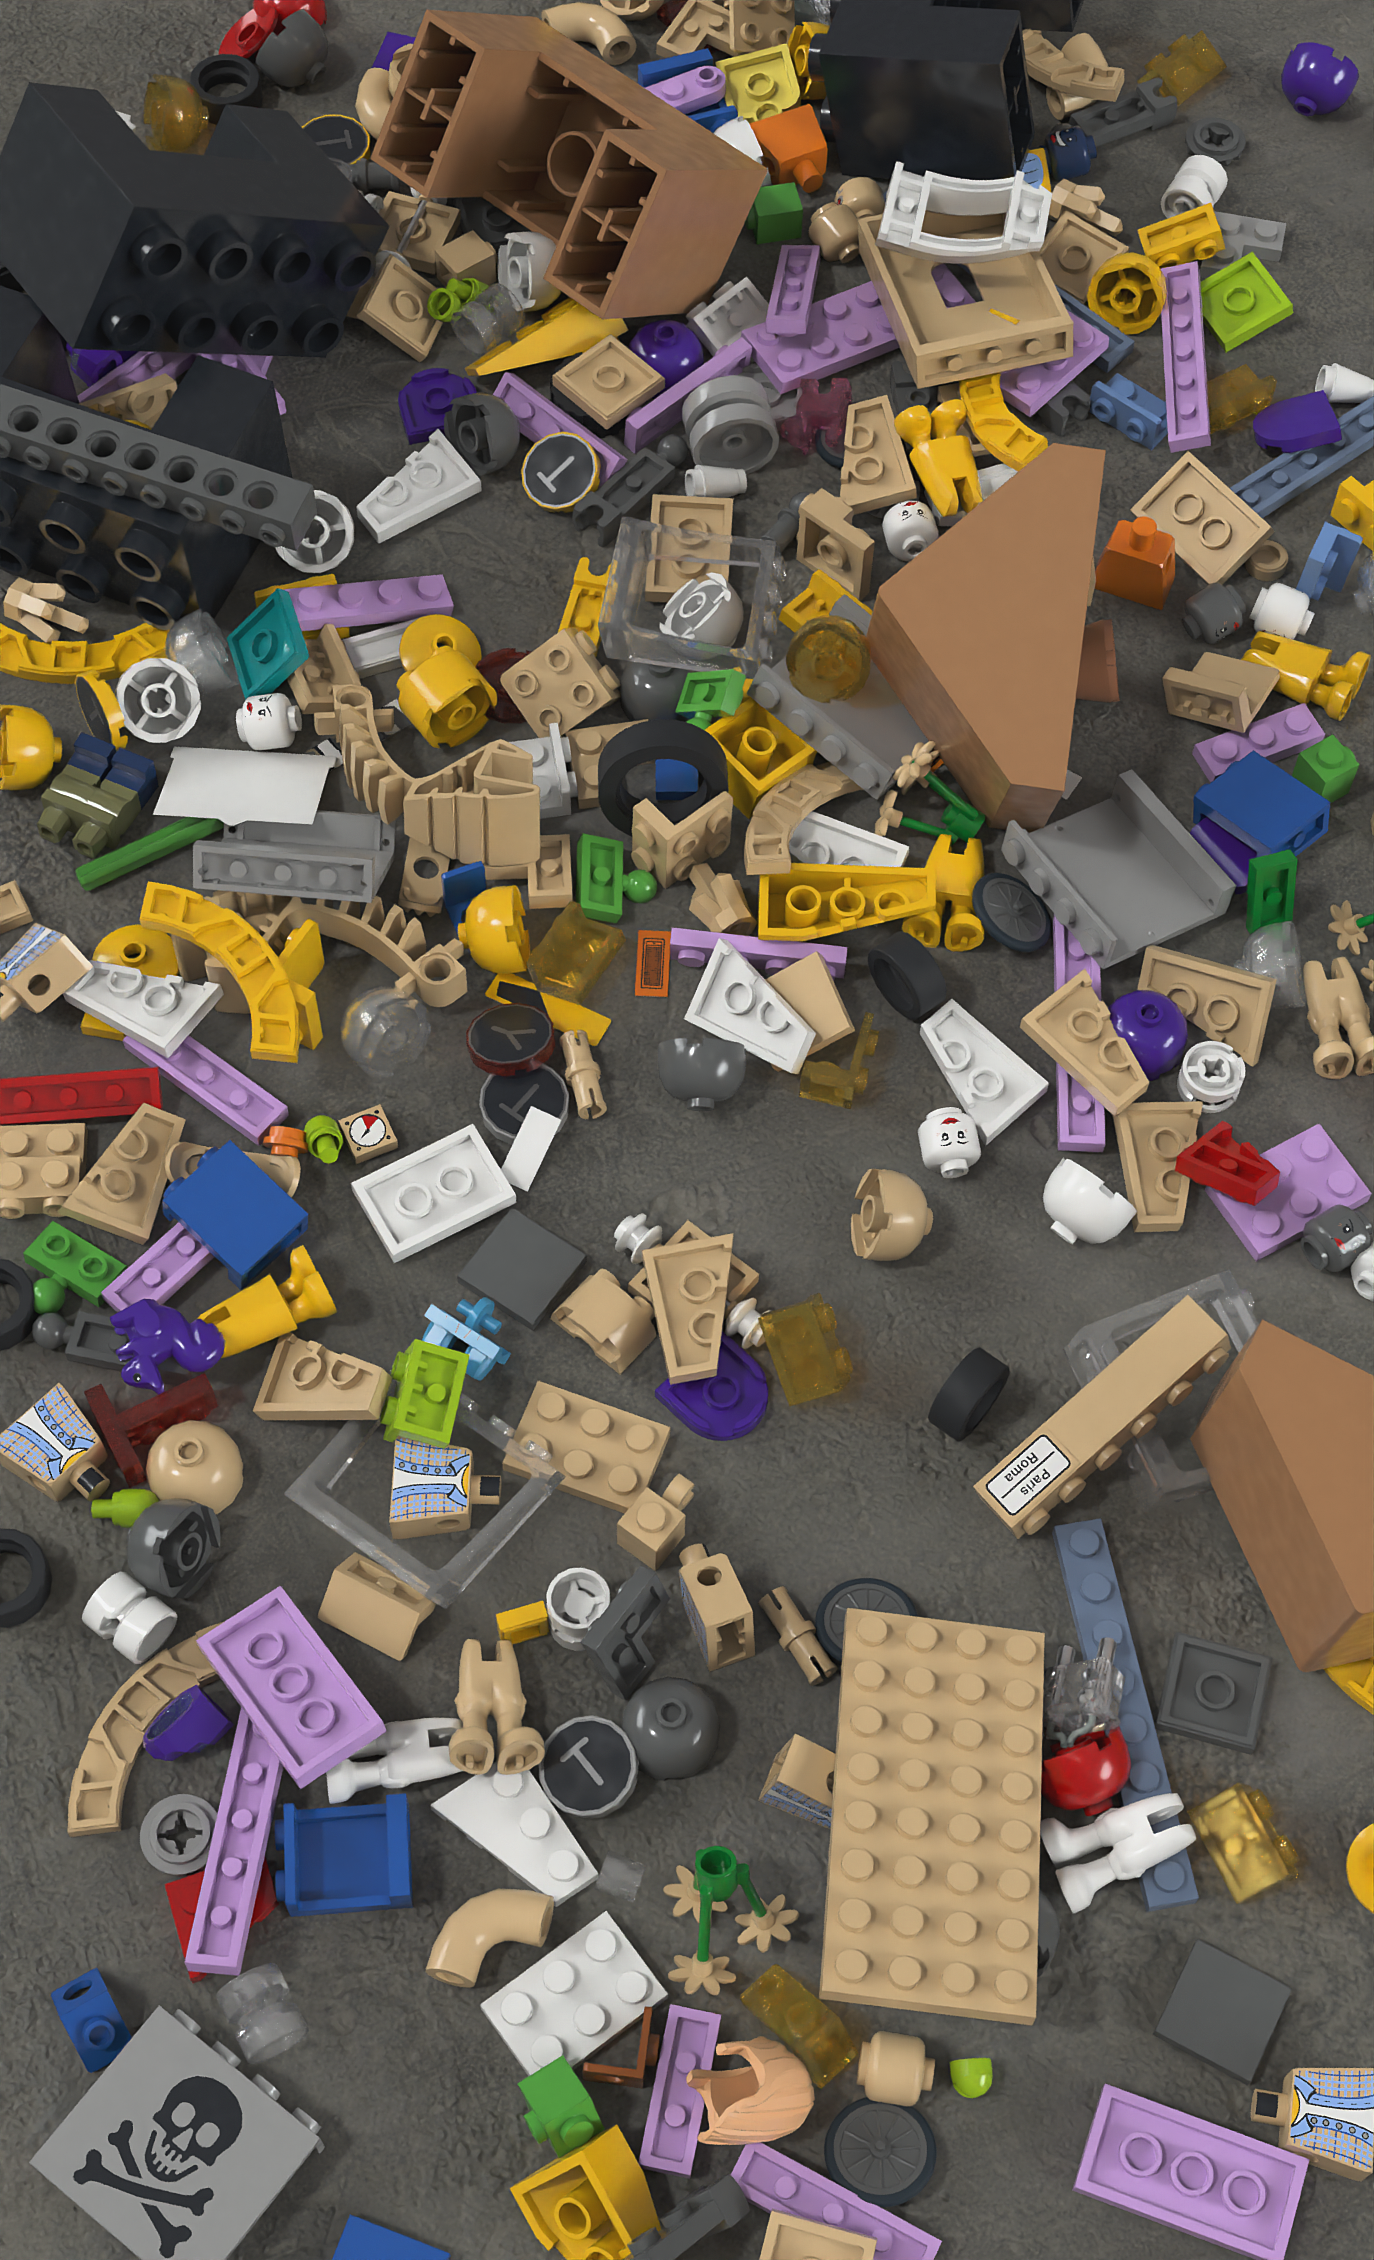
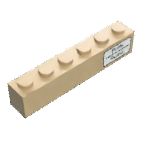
M1189 1295L1185 1296L977 1482L973 1488L978 1496L1017 1539L1025 1533L1028 1535L1034 1534L1049 1520L1050 1515L1048 1512L1061 1500L1065 1503L1073 1500L1084 1489L1086 1485L1084 1480L1097 1468L1103 1471L1110 1467L1122 1453L1120 1448L1133 1436L1138 1439L1148 1433L1158 1420L1156 1415L1168 1404L1172 1406L1180 1404L1193 1390L1192 1383L1204 1372L1207 1374L1214 1373L1226 1362L1229 1357L1227 1352L1231 1349L1228 1334Z

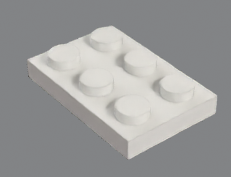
M473 1124L351 1183L354 1195L394 1263L517 1203L515 1192Z
M605 1911L480 2004V2006L527 2075L530 2076L562 2055L572 2070H575L642 2019L645 2006L655 2009L668 1999V1994L608 1912Z

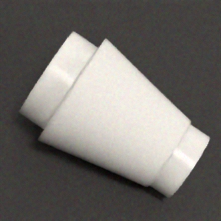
M1336 363L1332 364V366L1323 365L1317 377L1315 392L1324 390L1329 403H1363L1374 396V380Z
M696 465L694 469L687 470L685 474V491L687 496L728 498L745 493L747 489V478L743 469Z

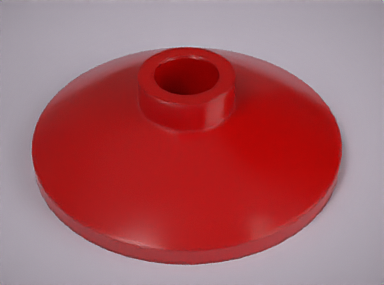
M271 5L268 14L263 18L255 12V8L242 16L225 35L219 48V55L232 54L246 59L251 56L256 58L260 48L277 24V10Z

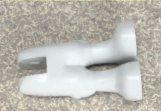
M434 1717L394 1721L384 1724L387 1732L326 1772L330 1804L347 1801L356 1792L379 1785L386 1788H403L411 1783L441 1778L463 1771L452 1764L449 1757L451 1737L458 1729L463 1728V1722L456 1718ZM373 1755L385 1756L380 1760L373 1762L350 1761L353 1759Z
M1177 1793L1157 1795L1121 1808H1110L1101 1814L1094 1823L1083 1827L1068 1828L1055 1818H1046L1040 1821L1041 1838L1053 1864L1057 1868L1056 1875L1073 1914L1088 1907L1095 1892L1115 1879L1129 1880L1135 1877L1139 1878L1145 1873L1146 1869L1175 1855L1196 1840V1834L1190 1824L1178 1825L1154 1834L1150 1825L1166 1820L1183 1810L1182 1800ZM1113 1847V1850L1105 1857L1086 1864L1069 1865L1099 1848Z

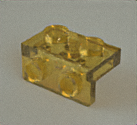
M1201 30L1190 39L1184 34L1168 46L1167 49L1171 53L1168 57L1165 58L1161 52L1143 67L1147 73L1137 80V83L1141 84L1154 78H1161L1163 82L1159 88L1160 93L1164 98L1175 96L1178 107L1227 66Z
M570 901L563 912L555 918L552 927L540 944L532 950L526 966L537 991L581 1005L621 949L626 939L621 929L587 919L580 903Z

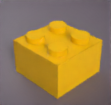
M752 698L742 703L736 709L734 716L722 717L705 729L706 732L718 741L725 753L729 794L733 797V805L748 819L753 817V811L764 794L778 782L800 768L811 763L813 764L817 754L814 748L793 733Z

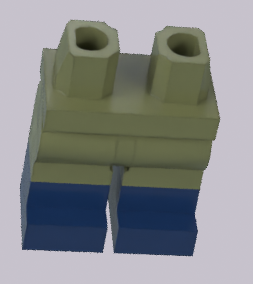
M81 732L73 744L75 753L62 773L55 777L50 788H47L41 796L44 811L37 823L40 836L53 843L60 842L67 831L75 833L76 835L72 839L74 849L80 854L93 859L104 846L115 850L121 841L120 835L124 834L159 785L153 760L123 748H119L116 752L115 745Z

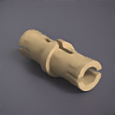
M570 1030L559 1039L567 1065L565 1073L566 1082L573 1088L578 1115L583 1119H588L587 1108L590 1107L592 1119L602 1116L607 1110L598 1081L601 1075L600 1067L593 1061L587 1033L583 1030H577L579 1041L576 1042L574 1030Z
M784 1586L772 1590L782 1609L779 1610L769 1594H766L759 1601V1606L765 1611L781 1635L779 1639L780 1645L784 1651H791L811 1686L823 1682L820 1673L813 1663L817 1662L827 1678L837 1671V1666L831 1661L815 1637V1626L810 1620H804Z

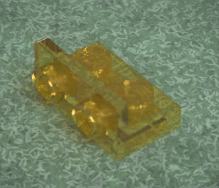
M1244 364L1208 381L1210 434L1220 429H1228L1237 421L1252 414H1258L1270 406L1277 383L1273 375L1260 380L1247 364Z
M820 1293L810 1295L805 1301L759 1316L758 1321L789 1407L837 1393L844 1389L851 1379L850 1374L853 1372L852 1361L847 1349L839 1346L834 1332L837 1329L835 1313L829 1303L823 1302Z
M1239 1782L1187 1811L1236 1904L1241 1905L1285 1880L1292 1881L1299 1877V1873L1294 1866L1295 1863L1299 1862L1298 1854L1285 1834L1277 1835L1269 1820L1270 1817L1274 1816L1273 1809L1259 1788L1253 1791L1250 1785Z

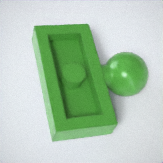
M734 669L687 673L675 713L688 718L687 723L698 726L703 730L712 725L710 723L712 717L734 716L736 709L740 706L743 699L742 689L746 675Z
M582 833L577 841L576 916L617 923L622 916L623 892L634 903H646L654 898L657 892V881L650 872L638 869L630 872L628 875L623 874V841Z
M54 1221L23 1252L25 1263L50 1277L39 1279L33 1283L34 1310L41 1315L56 1313L62 1308L65 1302L64 1290L66 1288L99 1308L105 1302L101 1292L127 1269V1265Z

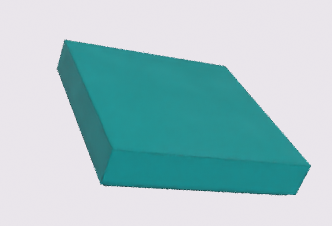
M277 588L226 638L245 700L251 696L271 694L310 657L288 591Z

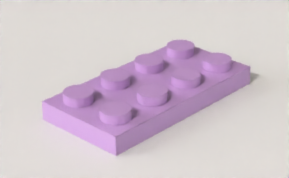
M281 1586L196 1640L203 1655L300 1789L387 1732L382 1719Z
M1104 2084L1072 2191L1255 2260H1284L1309 2159Z

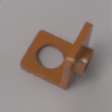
M645 2006L636 2069L584 2063L583 2080L643 2089L646 2065L656 2067L660 2034L650 2033L653 2007Z

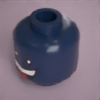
M1078 126L1050 132L1045 136L1044 144L1039 145V148H1044L1049 175H1052L1054 180L1058 182L1063 179L1069 180L1088 174L1091 167L1090 159L1097 158L1093 136L1085 137L1083 130Z

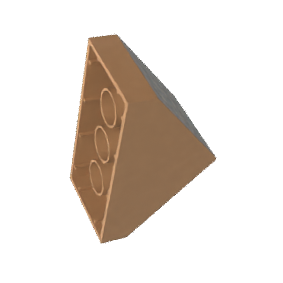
M1058 443L1051 444L878 589L864 641V649L928 741L935 742L933 748L935 751L940 752L938 754L971 803L976 809L986 815L984 821L989 828L1007 830L1008 823L1011 820H1015L1028 833L1044 828L1065 791L1106 450Z
M1262 1319L1213 1390L1190 1440L1298 1669L1302 1672H1311L1374 1656V1376Z

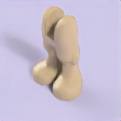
M1346 957L1333 959L1331 965L1332 979L1327 980L1322 964L1319 961L1312 960L1306 962L1303 967V978L1309 1010L1307 1019L1311 1029L1318 1035L1319 1047L1313 1053V1064L1316 1073L1329 1079H1341L1351 1072L1353 1065L1358 1076L1374 1073V1035H1372L1369 1028L1370 1009L1365 1003L1358 979ZM1339 1025L1347 1031L1350 1046L1342 1041Z
M467 1639L463 1644L460 1658L459 1693L454 1700L458 1716L463 1722V1728L458 1729L451 1737L449 1743L450 1762L458 1769L470 1774L480 1775L490 1770L494 1760V1743L492 1736L488 1732L487 1719L488 1715H491L497 1722L496 1758L498 1772L504 1775H511L529 1770L539 1764L544 1758V1740L536 1729L522 1726L521 1720L527 1701L522 1693L519 1667L510 1640L505 1639L497 1641L495 1661H482L480 1641L477 1639Z

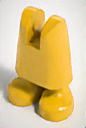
M953 399L937 406L931 415L923 405L909 407L897 415L894 420L897 434L913 447L909 458L929 497L943 517L955 516L957 514L958 497L966 513L972 511L979 502L983 501L969 438L963 435H956V432L967 418L966 406L960 399Z
M1258 631L1251 642V649L1245 652L1241 660L1278 669L1280 678L1273 690L1300 704L1305 703L1307 705L1309 701H1312L1322 706L1330 718L1341 721L1349 709L1351 700H1354L1367 672L1371 655L1359 651L1353 654L1346 664L1334 665L1330 664L1332 650Z
M940 834L924 867L936 869V908L932 911L904 917L902 930L919 940L924 947H937L942 932V916L945 913L946 903L949 900L952 901L951 917L946 926L945 946L953 952L967 951L981 945L985 935V929L982 926L981 920L976 917L972 903L974 886L984 876L981 839L969 838L964 855L951 853L952 835Z
M304 1245L293 1249L290 1253L291 1275L285 1282L277 1286L272 1276L268 1274L251 1286L207 1310L197 1318L202 1319L207 1324L213 1323L219 1332H222L225 1347L221 1358L233 1356L298 1329L297 1324L308 1319L325 1318L337 1313L335 1304Z

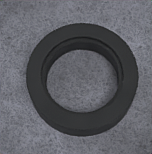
M669 719L641 722L616 734L604 747L598 762V799L601 810L607 820L615 828L632 837L633 807L642 800L629 794L621 782L627 772L633 767L651 760L672 759L682 761L694 766L704 777L702 786L693 795L671 803H652L674 825H677L724 791L729 793L726 756L721 745L711 734L693 724Z

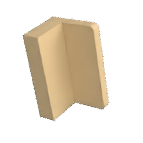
M354 1552L334 1569L318 1613V1618L382 1653L401 1661L408 1653L417 1626L434 1611L439 1595Z

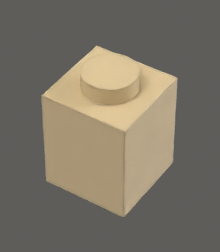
M474 230L435 250L437 278L445 287L451 278L460 281L464 278H474L487 285L497 281L496 263L498 262L496 251L488 241L484 242Z

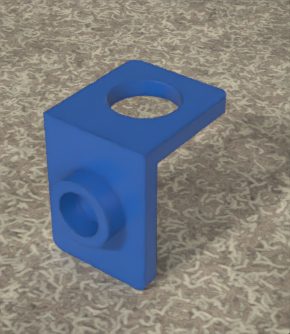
M482 861L445 872L441 875L444 906L457 936L458 923H462L461 919L466 913L467 907L474 897L486 890L485 867Z
M98 1968L90 1970L51 1993L57 2013L88 2072L93 2073L111 2063L132 2039ZM91 1986L82 1996L68 2000L78 1990Z

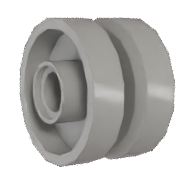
M738 375L717 377L696 388L689 394L682 406V419L686 434L690 438L689 446L696 465L743 469L747 475L759 470L768 463L778 449L779 435L775 421L771 416L768 395L762 384L750 377Z

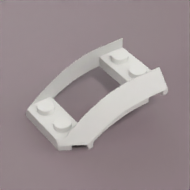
M896 161L886 194L887 199L875 242L876 246L923 260L953 264L995 261L1028 252L1040 251L1045 238L1052 193L1042 185H1039L1038 189L1032 187L1023 180L1024 172L1017 170L1015 177L997 180L960 179L927 170L924 176L904 171V163ZM925 210L956 216H983L1007 212L1001 237L955 239L921 232Z

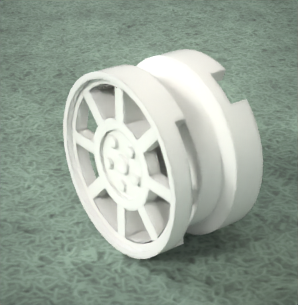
M1205 1041L1193 1046L1184 1057L1177 1079V1088L1184 1102H1193L1197 1099L1209 1102V1105L1202 1106V1112L1217 1113L1229 1108L1236 1101L1245 1078V1064L1242 1057L1238 1058L1232 1052L1233 1048L1222 1042ZM1226 1100V1102H1224L1223 1104H1219V1105H1215V1104H1214V1103H1216V1102H1221V1101Z

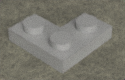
M1214 211L1226 249L1201 261V278L1210 277L1252 251L1258 259L1279 262L1286 223Z

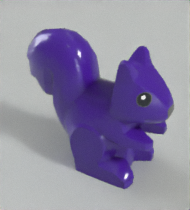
M144 1298L110 1317L116 1334L119 1336L127 1335L129 1338V1342L115 1350L120 1362H128L121 1371L122 1380L129 1386L150 1389L160 1396L165 1394L163 1380L158 1369V1365L173 1356L182 1368L190 1372H204L213 1367L224 1353L225 1340L223 1334L219 1332L213 1323L207 1324L202 1319H196L189 1323L179 1311L159 1305L154 1299Z

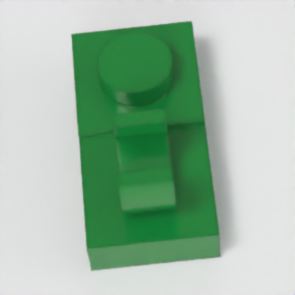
M1290 849L1249 859L1246 929L1252 937L1292 927L1297 858Z

